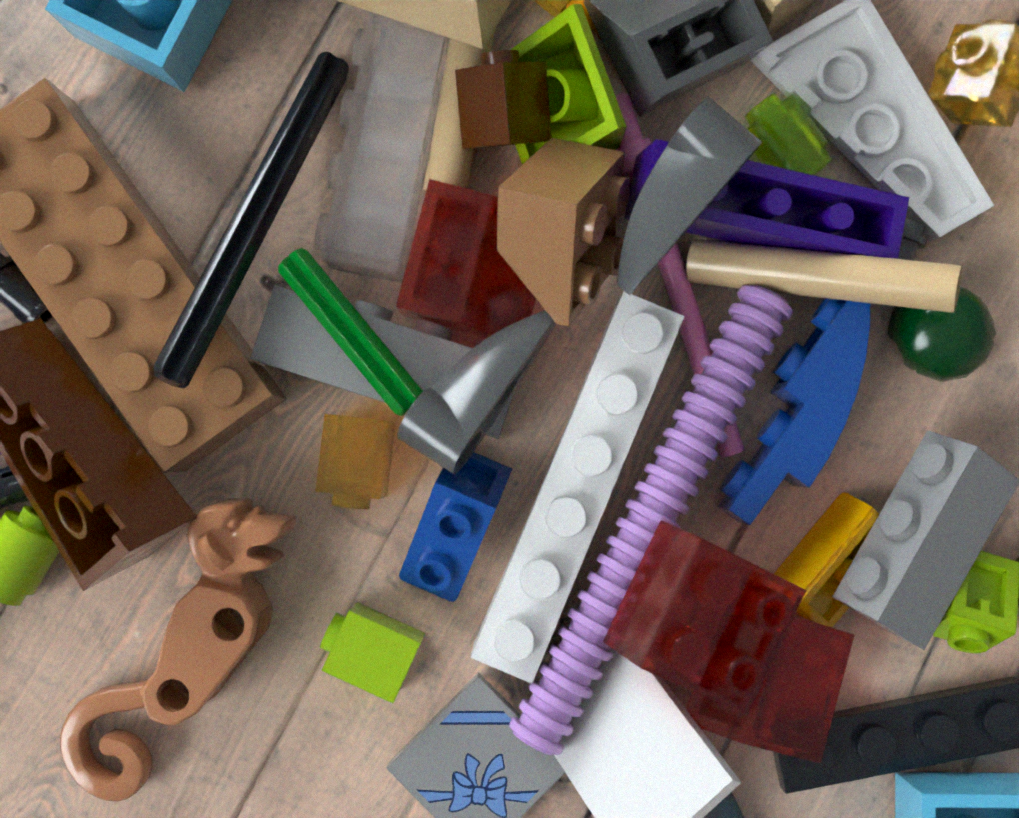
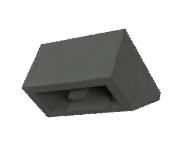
M584 0L583 2L639 117L746 64L774 42L754 0Z

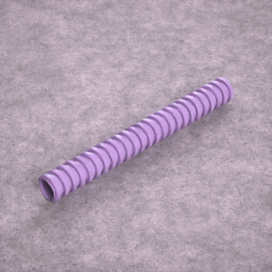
M743 285L740 287L737 295L741 301L740 303L731 304L728 309V313L732 318L730 321H723L719 326L722 337L715 338L709 346L713 354L705 356L701 360L700 364L704 371L702 374H694L691 383L695 388L692 392L687 391L683 394L681 399L686 405L683 410L677 409L674 411L672 418L676 423L673 428H665L663 436L667 440L664 446L657 445L653 451L657 456L655 463L646 464L644 471L648 476L645 482L637 481L634 488L639 493L635 500H627L625 507L629 509L626 518L618 517L615 524L620 529L616 537L613 535L608 536L606 543L610 545L607 554L599 553L596 561L601 563L597 573L589 572L587 579L591 584L588 590L580 589L577 597L582 600L578 609L571 607L567 615L572 619L569 626L561 625L558 634L562 637L558 645H550L548 652L552 655L549 663L541 662L538 670L542 677L539 681L534 680L532 684L530 683L529 690L533 694L530 699L521 700L519 708L522 711L520 718L512 717L509 727L513 730V734L530 747L547 755L562 754L564 750V745L561 742L563 735L571 736L574 727L570 723L573 716L581 717L584 709L580 705L582 699L591 698L594 693L590 687L592 680L601 679L603 671L599 667L602 661L609 662L613 653L609 648L612 642L620 643L623 635L618 631L622 623L630 624L632 616L628 612L631 606H639L642 598L637 594L642 586L649 588L652 580L647 578V575L651 568L659 569L661 562L656 558L661 550L665 552L669 550L671 544L666 539L670 532L678 533L680 525L676 523V520L680 514H688L690 508L685 504L688 497H696L698 495L699 489L695 486L698 478L706 479L709 472L705 468L707 461H715L718 457V453L714 448L717 443H725L728 437L724 432L726 425L733 426L737 420L736 415L733 414L735 408L744 407L746 403V398L743 396L744 391L753 390L756 384L752 378L753 374L762 372L765 367V363L762 360L763 355L772 354L774 350V344L771 342L772 338H778L782 335L784 329L780 322L791 318L793 310L789 303L769 289L757 285Z

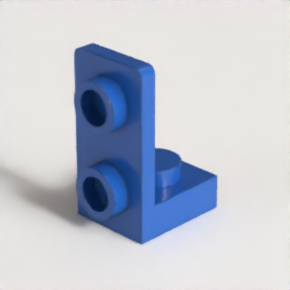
M475 452L456 474L442 468L404 560L399 578L451 602L456 601L500 501L512 468Z

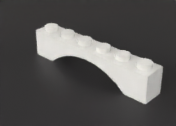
M625 291L617 300L550 467L474 641L471 653L472 659L531 684L533 683L685 316L633 294L628 295Z

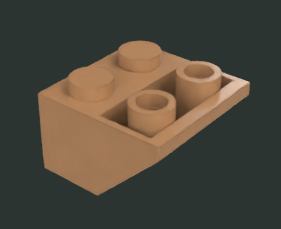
M551 138L498 187L497 251L554 322L569 327L586 304L593 305L595 303L601 285L609 275L615 276L618 273L624 238L617 237L619 218L624 214L628 204L630 180L623 177L625 152Z

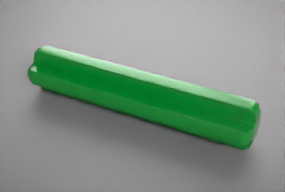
M303 248L289 254L279 264V274L394 414L399 416L405 415L423 390L312 255Z

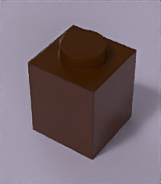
M500 50L481 53L480 66L455 70L462 149L546 142L552 138L546 62H519V50Z

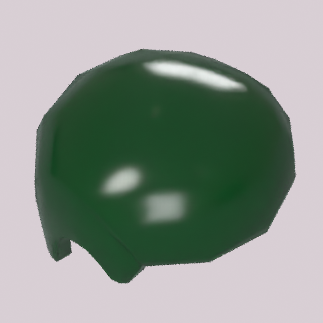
M960 287L955 313L895 306L888 325L889 338L897 344L904 359V365L911 370H916L918 374L939 382L966 378L983 365L994 347L993 339L996 335L994 321L986 304L980 297Z

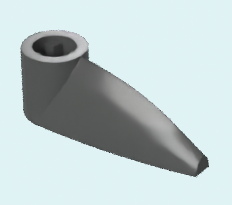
M709 96L695 108L673 135L649 174L633 207L622 244L617 285L628 295H631L762 144L760 139Z
M541 311L503 328L475 346L443 375L432 389L427 388L417 397L399 426L397 438L453 474L458 473L470 459L556 326L554 320L546 311Z

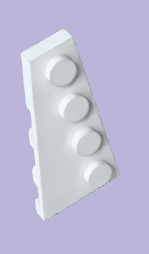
M845 0L777 39L751 59V62L880 191L910 197L906 218L923 224L925 226L923 235L930 242L942 237L994 206L871 0Z

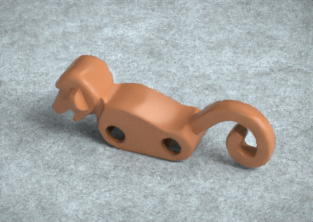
M249 498L221 500L204 507L196 514L197 518L190 523L186 536L190 551L197 565L202 569V575L198 583L174 607L165 630L155 672L145 681L114 684L93 692L74 706L62 725L60 734L62 759L74 781L86 792L105 801L126 800L144 786L150 778L153 768L152 755L147 745L140 737L123 729L109 731L99 742L100 752L105 756L119 759L123 765V772L116 773L104 767L94 756L89 742L92 726L98 718L110 713L145 707L150 720L164 725H178L197 714L207 701L214 698L269 629L273 613L272 603L263 585L253 576V572L265 570L284 557L281 550L268 547L267 545L287 536L296 525V516L266 511L262 505L253 509V502ZM232 609L241 614L244 624L236 620Z

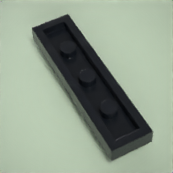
M1007 677L767 724L779 785L788 794L1019 748V679Z

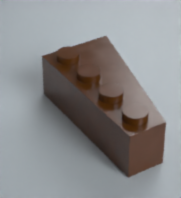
M41 318L0 331V453L80 587L85 591L149 557L196 519L197 515Z

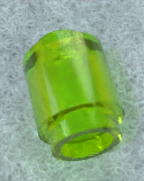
M773 93L744 116L750 125L747 129L762 141V144L754 152L761 163L815 175L833 161L825 149L829 142L794 95H790L781 101L776 93Z

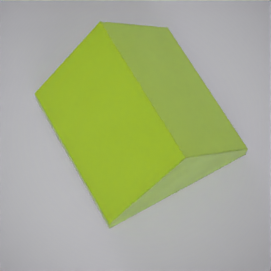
M572 4L510 50H519V62H546L552 138L616 150L621 145L627 126L582 4ZM546 142L515 145L522 165Z

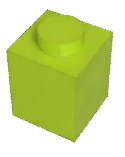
M357 602L348 611L346 616L336 612L320 644L321 649L330 652L321 671L393 704L425 633Z

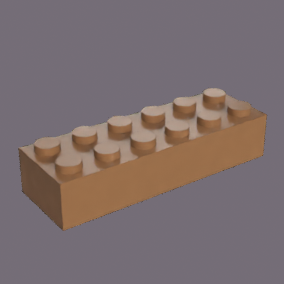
M43 78L0 109L1 244L162 471L166 473L189 470L287 398L263 364L250 359L253 350L227 314H225L189 386L184 389L174 387L161 381L154 375V364L200 276L75 101L48 79Z

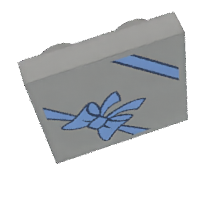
M479 672L389 761L386 768L434 818H521L565 773L554 754H544L522 742L513 734L509 723L512 717L520 718L521 714Z

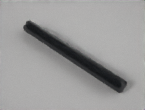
M322 52L317 56L154 364V375L161 381L183 389L189 386L347 79L349 65L344 59L337 58L330 52Z

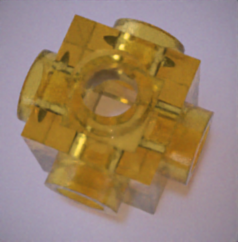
M990 19L983 24H955L946 49L940 53L936 61L935 77L928 92V95L953 124L1013 126L1019 110V26L1017 24L1000 19Z

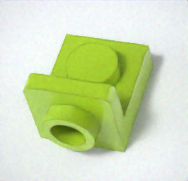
M980 551L933 636L947 640V644L955 650L966 653H983L1015 635L1019 598V562Z

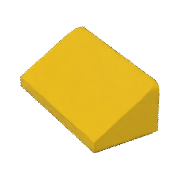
M841 493L766 583L768 590L824 637L849 608L832 596L879 513L872 506L849 493Z

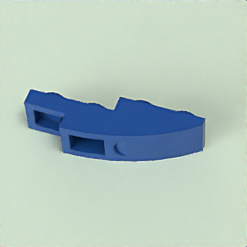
M825 298L810 318V322L816 326L803 346L797 342L792 344L776 364L773 373L780 378L770 390V393L788 405L789 408L786 412L779 408L768 418L756 438L763 443L749 463L740 460L728 473L719 489L725 494V497L717 507L737 522L751 525L783 479L793 486L810 488L829 459L846 425L859 389L868 347L870 303Z

